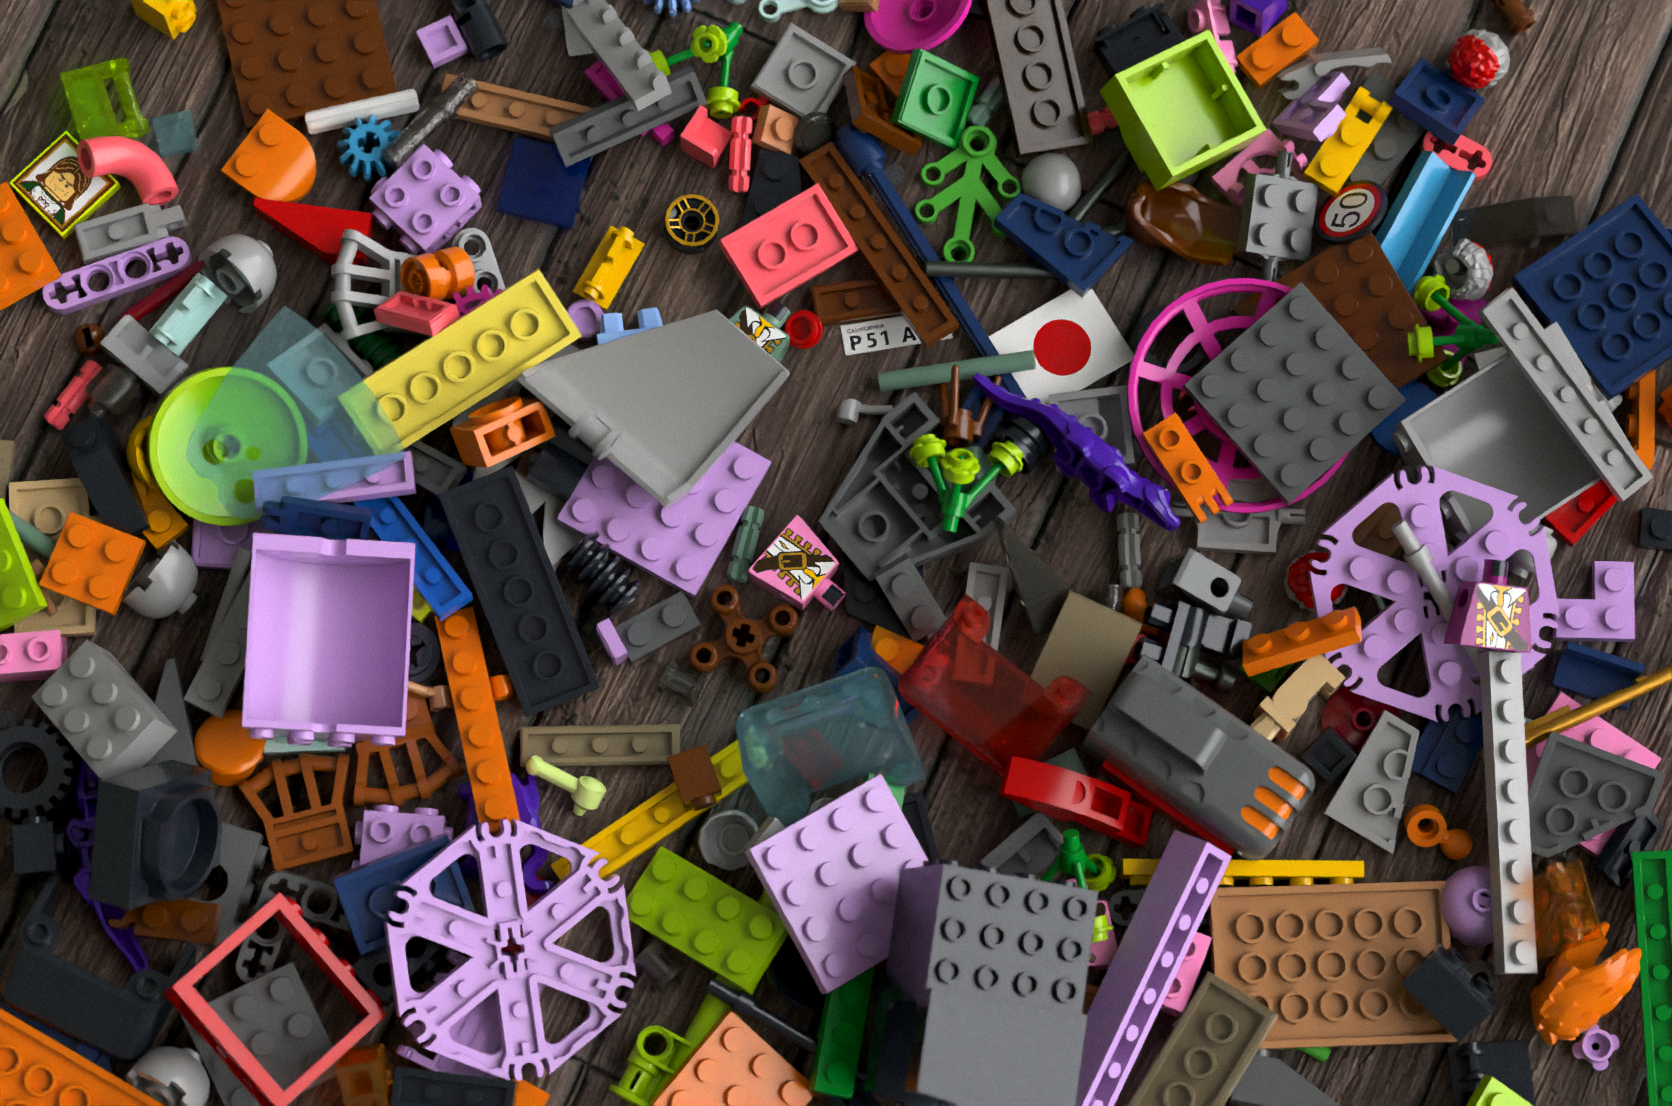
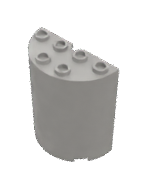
M1554 322L1544 329L1629 443L1604 399L1600 398L1592 388L1589 374L1558 322ZM1508 353L1398 422L1395 432L1392 433V438L1405 464L1401 470L1406 471L1407 481L1410 484L1416 483L1419 479L1418 466H1425L1429 471L1428 482L1430 483L1432 481L1430 465L1519 496L1510 503L1507 510H1510L1515 502L1524 501L1527 506L1518 515L1522 523L1528 522L1534 516L1538 517L1539 520L1602 480ZM1453 490L1446 491L1440 497L1439 504L1443 526L1453 536L1457 546L1492 516V509L1485 501Z

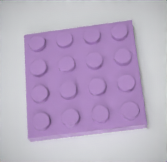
M734 441L691 492L667 508L610 459L604 457L598 460L593 457L574 492L560 512L557 523L584 538L597 531L600 535L595 544L601 546L608 543L610 546L609 552L677 590L683 591L686 595L695 598L772 462Z
M882 774L872 777L745 850L750 863L822 994L831 992L888 958L900 869L922 867L923 861H929Z

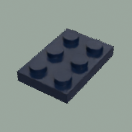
M446 833L331 877L360 955L387 945L384 922L396 927L401 926V922L392 920L386 915L387 910L402 913L406 908L404 899L395 896L394 892L395 890H402L411 895L414 893L411 888L399 883L450 843ZM456 859L431 880L429 889L435 898L471 912L475 909Z

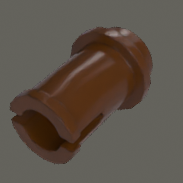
M1490 0L1508 22L1507 29L1514 31L1516 35L1526 32L1535 24L1533 10H1527L1520 0Z

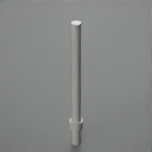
M1405 520L1395 523L1391 529L1406 552L1404 555L1406 562L1412 571L1417 570L1449 623L1454 600L1430 562L1433 559L1424 544H1419ZM1463 646L1480 674L1479 653L1485 651L1483 648Z

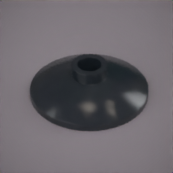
M793 940L784 941L766 969L772 987L779 996L796 1007L806 1010L823 1009L826 994L820 992Z

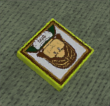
M67 131L60 135L9 182L10 186L64 240L75 231L73 225L84 222L121 188L120 183L111 174L87 178L83 174L77 157L78 142Z

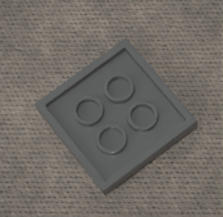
M293 961L208 1002V1005L282 1090L288 1087L333 1046ZM182 1016L224 1105L260 1106ZM340 1058L304 1091L345 1072Z

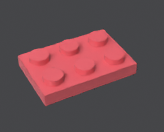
M819 184L812 186L720 239L718 242L758 309L847 259L859 250Z

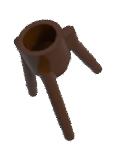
M953 365L950 380V405L948 404L947 382L938 384L941 415L940 437L946 441L948 446L957 448L969 447L973 443V437H982L983 424L993 401L989 397H985L976 420L972 418V413L969 410L958 408L959 367L958 365ZM996 375L993 379V383L997 386L1001 383V375Z

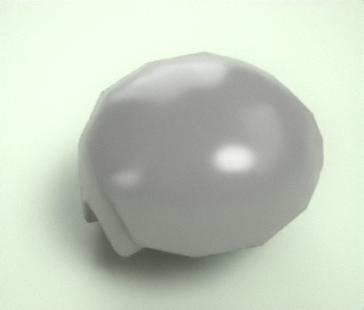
M1046 152L1030 160L1022 172V189L1025 195L1063 210L1064 213L1074 208L1081 197L1080 173L1076 165L1065 155Z
M732 809L712 814L700 828L698 845L705 861L708 864H713L728 871L737 870L749 865L750 861L744 847L759 829L755 820L744 812Z

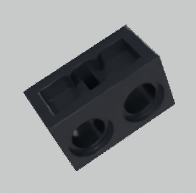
M414 936L410 939L421 938L426 942V950L423 955L417 958L406 956L409 982L413 990L414 987L411 983L421 973L425 976L430 975L444 960L440 956L445 951L443 945L421 936ZM387 945L366 952L352 967L355 970L356 976L388 1007L393 1001L395 1002L393 985L383 987L375 981L377 971L384 966H390Z

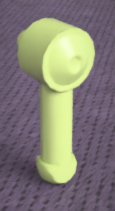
M532 756L526 761V771L529 774L537 775L571 793V798L575 803L573 812L578 816H583L587 810L597 809L606 793L605 786L592 777L581 776L578 779L543 761L539 756Z

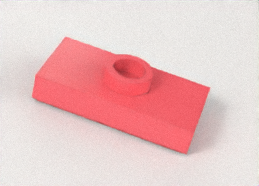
M398 291L374 310L376 320L379 323L429 336H435L460 317L457 305L404 291Z

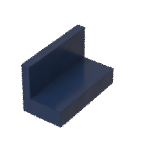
M1569 641L1560 650L1550 687L1594 701L1614 691L1632 686V680L1644 672L1645 665ZM1630 701L1616 708L1626 711L1629 708Z

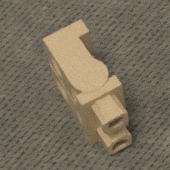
M1322 654L1308 658L1279 687L1272 699L1267 696L1259 704L1253 714L1256 720L1250 727L1268 740L1272 741L1276 738L1282 743L1307 709V704L1318 693L1327 701L1346 677Z

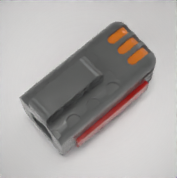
M1146 654L1141 657L1111 698L1105 710L1085 737L1080 748L1102 764L1099 769L1101 773L1189 835L1212 844L1238 860H1263L1277 845L1315 787L1313 773L1306 765Z

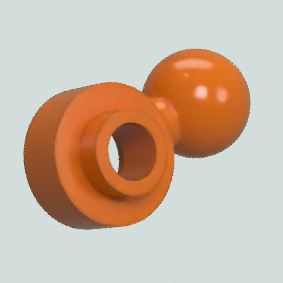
M1422 804L1408 812L1404 822L1405 830L1409 839L1415 845L1431 847L1440 843L1443 854L1452 860H1461L1469 855L1472 850L1470 835L1465 830L1459 828L1447 830L1446 821L1438 808L1433 805ZM1427 818L1431 820L1425 827L1418 826L1419 821Z

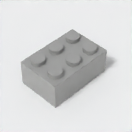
M86 640L32 696L33 700L86 763L102 779L142 768L178 731L112 653L89 640Z

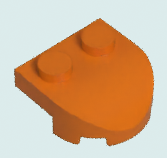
M267 109L221 169V172L253 195L254 198L296 203L305 197L313 187L317 176L315 154L306 137Z

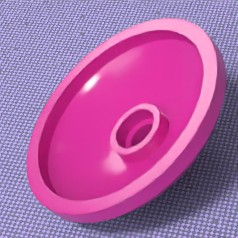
M880 0L877 12H864V21L867 31L879 46L897 54H912L913 49H923L926 51L949 38L966 18L972 0Z

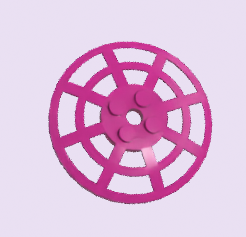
M1255 278L1225 279L1205 284L1185 293L1168 305L1150 324L1138 343L1130 365L1127 382V411L1130 424L1143 456L1156 474L1173 490L1177 491L1141 436L1144 431L1138 409L1139 378L1161 384V411L1163 420L1174 414L1172 389L1185 391L1182 386L1193 378L1177 372L1186 354L1200 342L1211 362L1222 352L1214 336L1215 333L1229 329H1248L1275 305L1277 299L1281 300L1292 288L1276 282ZM1251 292L1261 294L1255 317L1231 316L1207 323L1197 303L1205 298L1225 293ZM1184 311L1194 332L1188 335L1175 349L1167 363L1166 369L1144 362L1147 351L1158 333L1174 316ZM1194 401L1197 415L1183 424L1191 436L1206 429L1212 436L1222 441L1217 463L1208 458L1206 459L1226 490H1228L1230 479L1261 478L1262 476L1254 467H1233L1237 448ZM1349 451L1290 504L1304 499L1325 484L1341 466ZM1217 495L1213 497L1220 511L1236 514L1263 513L1288 506L1280 497L1260 502H1233L1225 507Z

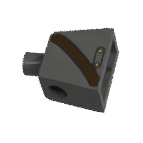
M1191 548L1170 558L1154 591L1173 602L1181 601L1219 616L1228 613L1242 621L1249 614L1254 602L1249 597L1237 592L1242 580L1239 576Z

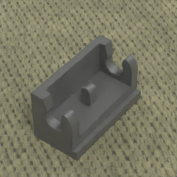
M1037 812L984 857L978 866L1000 869L999 874L1014 875V873H1026L1036 875L1060 853L1063 836L1045 814Z

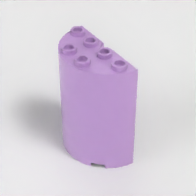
M253 533L242 728L249 731V738L273 739V735L287 737V744L308 746L311 745V741H314V739L328 740L327 746L351 748L355 741L371 740V745L395 746V739L405 736L415 543L358 539L330 540L322 537Z

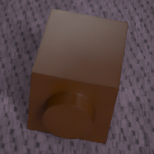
M706 744L667 757L668 765L684 808L693 806L694 811L717 803L715 797L722 795V788Z

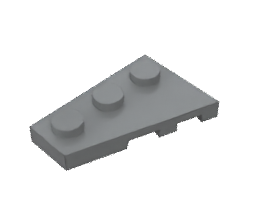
M1383 710L1323 814L1393 854L1419 730Z

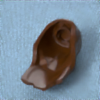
M1147 179L1130 191L1124 208L1126 223L1132 234L1142 242L1153 247L1167 249L1189 261L1212 266H1225L1229 264L1233 254L1238 252L1237 246L1242 208L1216 202L1198 192L1194 187L1180 182H1175L1156 191L1150 179Z

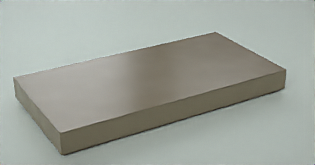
M1207 972L1127 1106H1224L1279 1014L1213 973Z

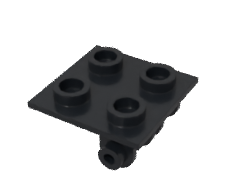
M1527 1039L1481 1044L1471 1042L1460 1046L1447 1047L1454 1106H1466L1484 1075L1494 1077L1531 1105L1536 1106Z

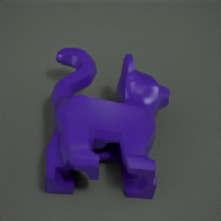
M515 773L511 774L521 822L542 830L539 819L540 797L535 776L530 774L525 778L518 779ZM471 783L459 784L460 788H458L459 797L468 803V816L465 828H469L472 824L476 825V835L479 841L481 839L478 834L479 820ZM529 844L532 853L521 865L524 888L531 894L542 895L554 886L553 881L538 880L535 876L536 871L548 858V850ZM467 854L460 864L463 876L473 877L480 881L477 861L472 855Z

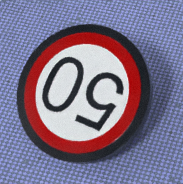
M1358 180L1344 185L1336 197L1330 195L1319 208L1315 219V227L1318 234L1325 242L1334 245L1348 244L1363 238L1384 217L1388 205L1387 195L1378 183L1370 180Z

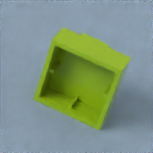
M1210 30L1204 31L1115 74L1100 90L1102 97L1120 126L1122 138L1141 173L1146 172L1156 191L1251 145L1266 131L1264 124Z

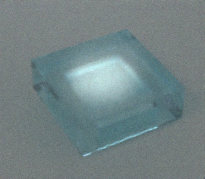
M190 110L152 118L161 158L200 150Z

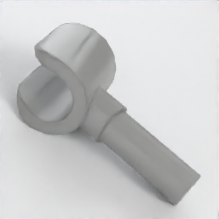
M846 399L838 407L836 421L846 425H857L859 414L886 415L893 407L892 405L861 404L857 400Z

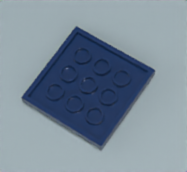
M1637 193L1514 275L1512 283L1545 324L1549 326L1554 322H1558L1592 382L1608 401L1672 358V235Z

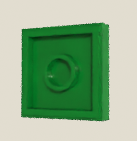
M913 49L890 122L948 150H956L980 77L923 49Z

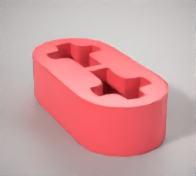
M1430 131L1425 134L1422 140L1421 152L1433 151L1434 144L1432 142L1438 140ZM1460 135L1453 146L1445 142L1444 147L1448 150L1442 149L1440 153H1435L1452 170L1471 171L1467 168L1469 162L1465 159L1470 160L1473 155L1479 157V165L1481 167H1476L1472 171L1476 175L1473 182H1479L1484 179L1492 165V156L1489 150L1463 135Z

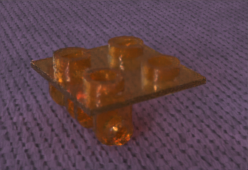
M1576 860L1566 865H1563L1562 862L1550 864L1546 867L1548 872L1532 877L1537 961L1603 937L1581 860Z

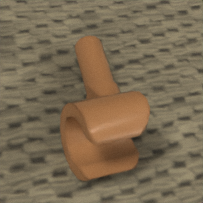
M35 559L30 564L38 583H40L46 567L39 559ZM41 588L48 605L45 608L48 615L52 616L58 613L48 590Z
M408 680V691L428 698L430 712L441 713L444 712V708H453L449 686L428 687Z

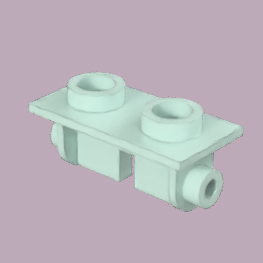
M198 272L149 332L179 357L227 299L228 295L216 287L207 277Z

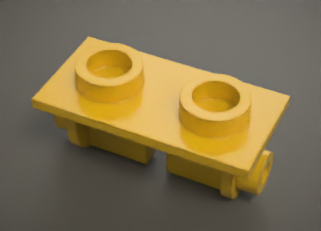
M610 226L573 292L597 303L600 307L607 310L645 243L633 238L634 233L624 226H620L619 229Z

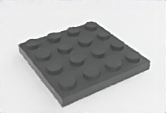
M1302 282L1182 386L1287 505L1406 401Z

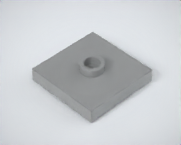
M790 23L750 89L816 129L820 123L819 120H822L843 86V75L852 65L855 66L856 62L793 23Z

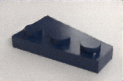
M1019 193L995 218L993 224L1081 298L1131 248L1134 241L1123 235L1118 238L1101 231V226L1087 221L1085 224L1064 215L1063 210L1022 193Z

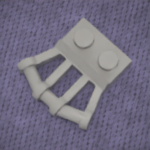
M345 229L340 238L342 247L336 263L331 266V277L335 278V291L331 292V304L336 306L343 327V331L340 332L343 341L379 330H384L387 333L392 331L428 336L379 323L377 320L358 326L352 305L376 309V307L398 291H403L400 279L401 266L405 259L417 255L390 251L356 230ZM357 250L379 262L381 269L353 265ZM351 279L381 283V296L351 291Z

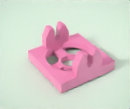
M1269 128L1211 179V182L1235 207L1243 208L1245 188L1241 183H1237L1239 170L1242 168L1246 173L1275 174L1276 167L1273 169H1260L1251 158L1260 155L1277 157V151H1287L1294 153L1291 165L1293 176L1301 182L1311 183L1303 178V174L1308 167V161L1303 152L1296 155L1294 143L1287 139L1281 142Z

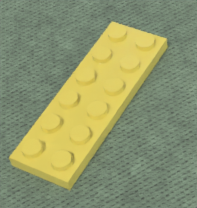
M537 268L458 318L435 336H430L346 389L337 398L375 455L398 453L514 380L522 371L536 366L582 337V334L540 269Z

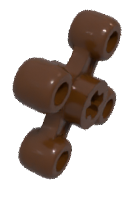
M717 585L709 594L708 603L712 612L723 620L725 631L717 641H702L693 645L688 654L689 665L696 673L706 675L716 670L719 663L723 660L735 658L746 666V680L749 688L757 694H768L775 689L778 682V674L775 667L762 656V646L771 637H787L794 633L798 626L797 612L787 604H779L774 606L763 619L750 620L744 617L740 611V597L737 590L731 585ZM721 596H728L732 601L730 604L723 606L717 600ZM779 616H786L790 622L782 626L777 624L775 620ZM742 631L750 633V641L753 643L746 642L745 647L737 646V638L734 635L741 636ZM701 653H707L711 656L710 661L707 663H701L696 658ZM759 673H766L770 679L766 683H759L755 677Z

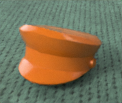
M226 710L221 719L214 715L210 716L200 726L195 736L194 750L197 759L203 765V768L211 769V781L221 786L237 785L244 778L247 779L258 763H261L264 758L262 754L265 739L249 738V731L242 728V710Z

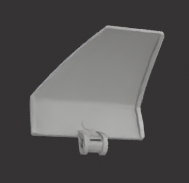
M716 309L544 361L522 371L517 380L571 426L568 434L573 439L579 438L594 451L592 455L598 460L604 457L610 459L657 501L668 508L691 492L789 377L790 372Z

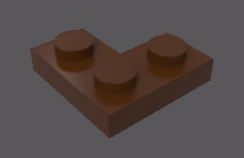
M852 65L843 75L852 123L859 131L866 134L871 133L882 139L890 148L894 150L900 149L913 157L922 147L920 136L890 122L894 109L887 106L883 82Z

